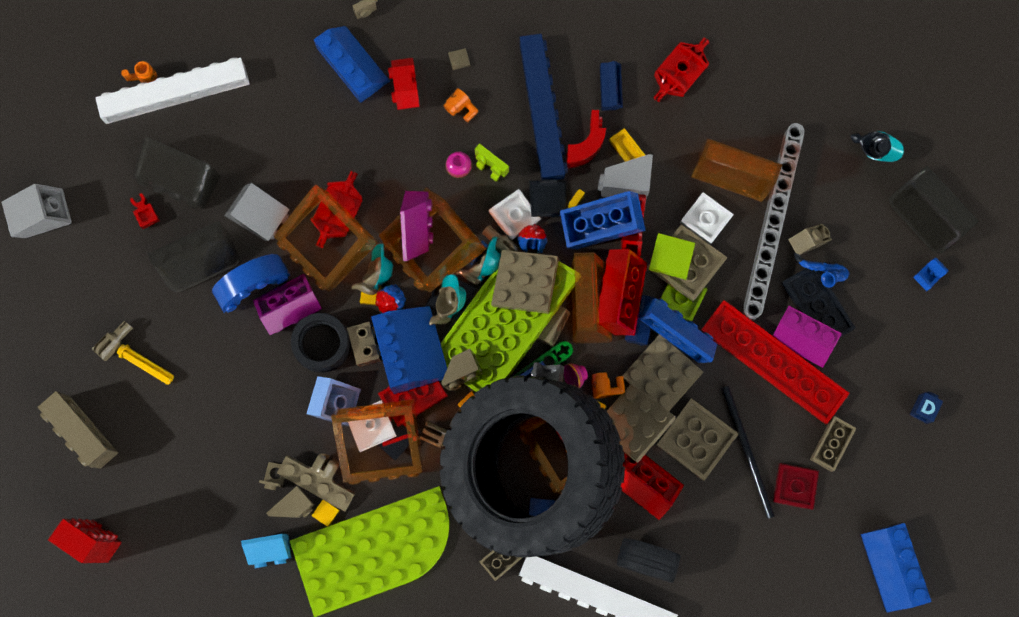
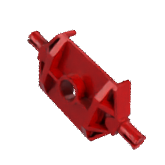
M703 38L696 45L680 42L655 71L654 76L660 87L658 93L653 97L655 100L657 99V102H660L665 94L684 97L687 90L703 71L708 68L709 62L703 52L704 48L709 44L708 39ZM678 64H685L687 66V70H679L677 67Z
M350 171L345 182L327 183L328 188L314 217L310 219L320 232L316 246L323 248L326 240L329 238L346 237L363 201L362 196L353 184L358 176L356 172ZM336 207L343 209L342 214L339 216L333 214V210Z

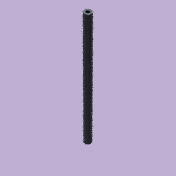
M723 387L722 391L736 431L739 433L738 437L767 519L775 517L730 387Z

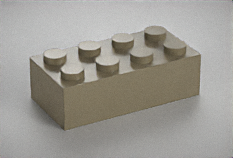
M55 391L38 406V409L41 411L40 416L47 423L50 421L54 426L52 430L59 437L62 436L67 441L65 443L67 448L79 455L77 459L85 467L101 469L118 454V451L69 395Z

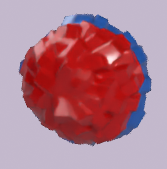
M536 224L524 227L518 236V244L521 250L527 253V248L537 249V253L543 252L548 242L543 228Z
M396 284L385 286L384 289H380L377 292L375 303L382 313L402 310L405 305L406 298L404 297V292Z

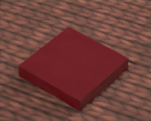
M780 463L773 502L813 510L819 471Z

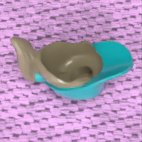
M497 236L492 237L487 251L483 253V257L472 265L469 270L461 269L456 274L462 275L473 284H480L486 276L492 275L499 268L501 254L496 250Z
M383 243L378 244L373 249L372 262L369 263L368 271L363 276V282L354 284L352 289H358L368 295H375L380 285L390 279L393 263L384 256Z
M455 274L444 277L436 301L438 314L431 317L429 325L447 324L451 321L452 316L463 308L466 301V291L463 287L459 286L458 277Z

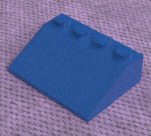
M430 306L388 311L371 316L388 383L393 394L443 380L447 371L435 324L429 325V321L433 316Z

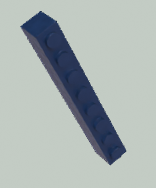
M542 34L520 36V51L541 180H564L568 169L567 163L563 162L562 159L565 151L564 145L560 144L559 138H562L561 127H557L556 120H559L558 109H554L553 103H556L555 92H551L550 87L553 85L552 74H548L547 69L550 68L549 57H545L547 43L546 40L542 39Z

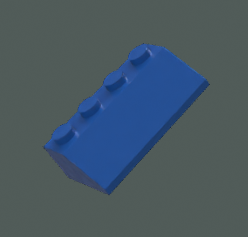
M346 26L327 29L314 39L317 50L360 103L390 82Z
M655 298L649 301L638 317L639 320L697 363L713 361L717 343L713 341L714 338L710 334L702 333L698 330V326L695 323L687 322L682 318L683 315L679 311L671 310L667 307L668 304L664 300Z
M897 523L860 534L886 612L913 608L932 602L905 523Z

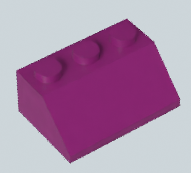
M405 191L400 210L403 261H408L428 252L430 244H433L434 234L430 232V227H433V216L429 215V211H432V199H429V192Z
M305 274L253 300L259 318L269 335L278 333L285 327L296 324L304 317L315 314L318 310L322 309Z
M788 306L773 337L796 354L823 368L842 333Z

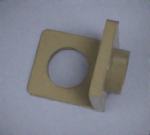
M268 463L264 481L259 480V483L265 484L264 488L275 491L276 487L283 488L285 478L280 476L278 479H273L270 475L273 468H280L281 464Z

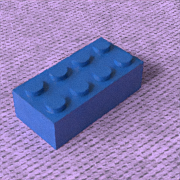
M632 191L560 211L567 248L580 249L646 231L638 193Z

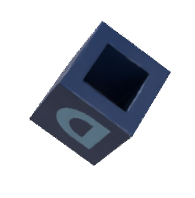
M932 392L919 394L910 415L926 424L932 423L943 401L938 399V396Z

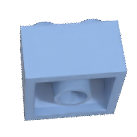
M317 376L307 414L349 426L346 415L355 412L361 389L331 378Z

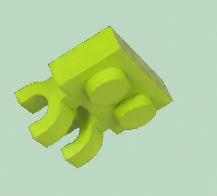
M480 143L475 148V158L478 160L476 167L482 171L486 164L491 167L490 170L493 172L491 178L495 182L499 180L500 175L505 177L509 173V166Z

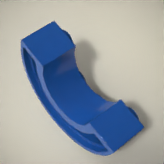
M279 255L261 256L238 266L223 276L214 285L212 293L223 313H229L235 310L240 301L248 297L251 291L262 289L267 284H281L288 279L287 277L290 276V273Z

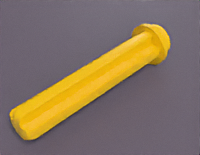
M122 344L117 350L119 358H125L165 384L169 385L173 381L174 375L135 352L128 344Z

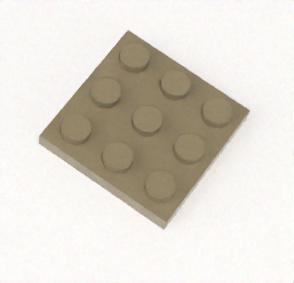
M681 224L671 237L695 243L686 280L655 271L651 272L694 302L727 260V257Z
M502 250L491 305L497 308L549 314L559 257Z
M659 334L624 373L623 377L628 384L633 385L667 411H670L702 375L703 371Z
M631 384L625 390V393L621 394L607 410V413L613 420L612 425L616 426L621 439L619 443L623 446L624 453L637 463L676 420L672 413Z
M691 398L656 446L701 480L705 481L739 433Z

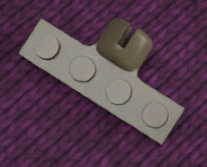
M319 454L312 467H309L289 455L285 457L277 474L344 512L348 509L356 493L333 480V476L339 467V462L335 458L326 465L330 455Z

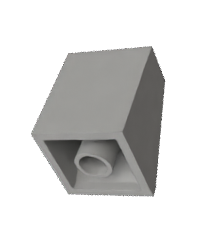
M648 154L605 168L604 174H600L598 191H601L600 197L606 198L632 191L646 195L647 198L650 190L653 155Z
M250 183L244 186L224 216L264 241H269V239L273 240L277 235V228L280 223L284 224L288 219L289 215L287 213L290 209Z
M33 184L2 201L11 237L28 238L72 223L62 188Z

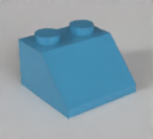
M278 534L241 541L248 565H254L255 568L266 567V562L274 561L275 565L287 563L286 559L292 558L289 534Z

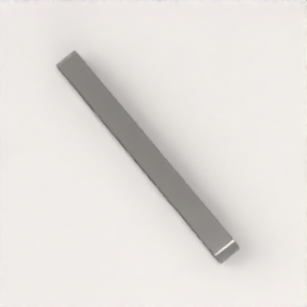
M798 123L791 124L783 136L742 314L752 321L756 320L764 309L802 146L804 128ZM790 132H796L798 137L792 136ZM786 149H791L794 154H789ZM782 166H787L790 172L784 171ZM778 183L784 184L786 189L779 188ZM774 200L779 201L782 207H777L774 204ZM770 218L776 219L778 224H772ZM766 235H769L773 238L772 243L766 240ZM761 253H766L769 256V260H764ZM757 271H762L765 274V278L758 277ZM753 289H758L761 292V296H755ZM754 307L757 311V314L752 315L749 312L748 308Z

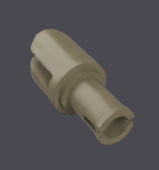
M491 225L487 226L482 232V235L489 240L497 236L496 250L500 254L502 250L522 252L521 248L507 235L501 236Z
M123 321L113 333L107 332L92 350L102 360L107 361L122 345L121 340L133 328Z
M427 421L426 426L442 434L424 428L422 432L439 441L423 435L419 439L439 448L444 447L443 441L447 429Z

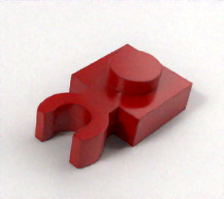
M141 193L139 194L141 197L140 202L136 203L133 198H130L132 205L138 208L133 213L140 227L145 229L160 220L152 204L146 205L147 199Z

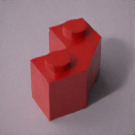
M413 58L391 60V67L388 68L389 78H393L395 92H391L393 103H397V110L420 107Z

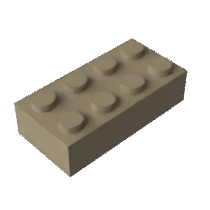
M835 416L832 417L810 460L831 472L835 471L856 428Z
M492 550L480 561V564L496 581L522 557L506 556Z

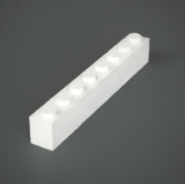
M240 57L230 58L222 63H212L204 68L197 67L186 73L179 72L168 78H157L153 82L139 83L135 87H124L117 92H106L95 98L100 118L106 124L250 85L245 64Z
M537 556L526 557L519 576L522 577L521 581L530 585L536 582L541 585L540 589L549 593L552 590L560 592L558 596L568 601L572 597L578 600V605L588 608L589 605L596 607L595 612L607 616L608 613L615 615V617L678 616L675 613Z

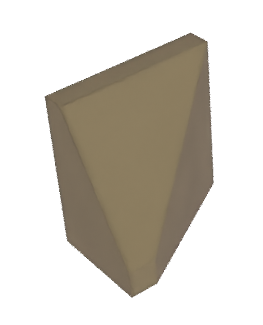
M466 48L448 52L452 70L470 66Z

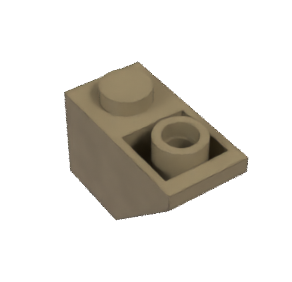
M820 224L806 228L788 240L794 251L802 255L828 243L832 239L828 228Z
M468 349L452 357L441 382L443 387L448 391L456 390L461 387V384L476 381L480 375H483L475 353Z

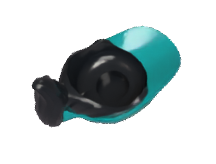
M873 131L864 136H861L860 133H855L850 136L852 142L860 143L866 156L873 160L894 162L899 160L904 154L902 143L885 132Z

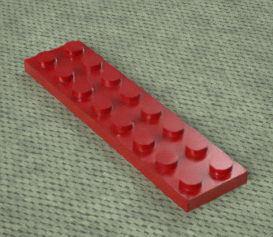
M725 300L722 301L701 329L702 333L710 334L714 338V342L825 425L829 423L850 394Z

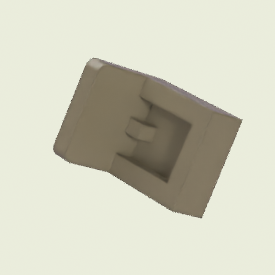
M362 0L352 5L357 19L365 18L371 12L377 10L376 2L378 1Z

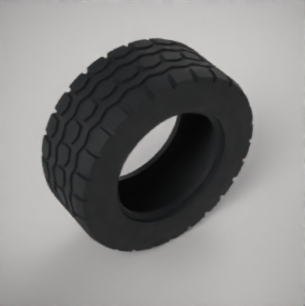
M513 376L491 383V385H486L460 407L461 411H458L450 423L451 429L447 430L444 437L443 445L445 449L441 450L440 465L443 466V469L440 470L442 486L445 487L443 493L449 507H452L450 511L469 536L474 540L477 539L476 541L489 550H494L496 553L524 558L569 551L587 542L590 537H594L604 527V522H607L616 508L614 505L618 504L621 496V483H624L625 467L623 466L625 459L623 446L619 443L621 439L615 425H612L613 420L607 411L601 408L600 403L595 398L586 394L582 389L565 382L535 376ZM534 417L544 419L555 428L563 440L568 456V476L561 495L549 509L537 516L521 511L509 500L502 488L498 471L500 451L506 438L515 427Z

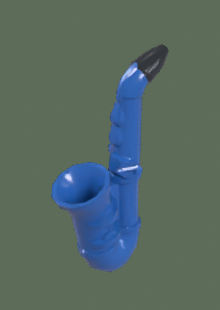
M794 254L796 261L802 267L825 272L821 276L822 284L825 287L831 288L835 283L843 282L849 277V271L843 265L806 261L800 254Z

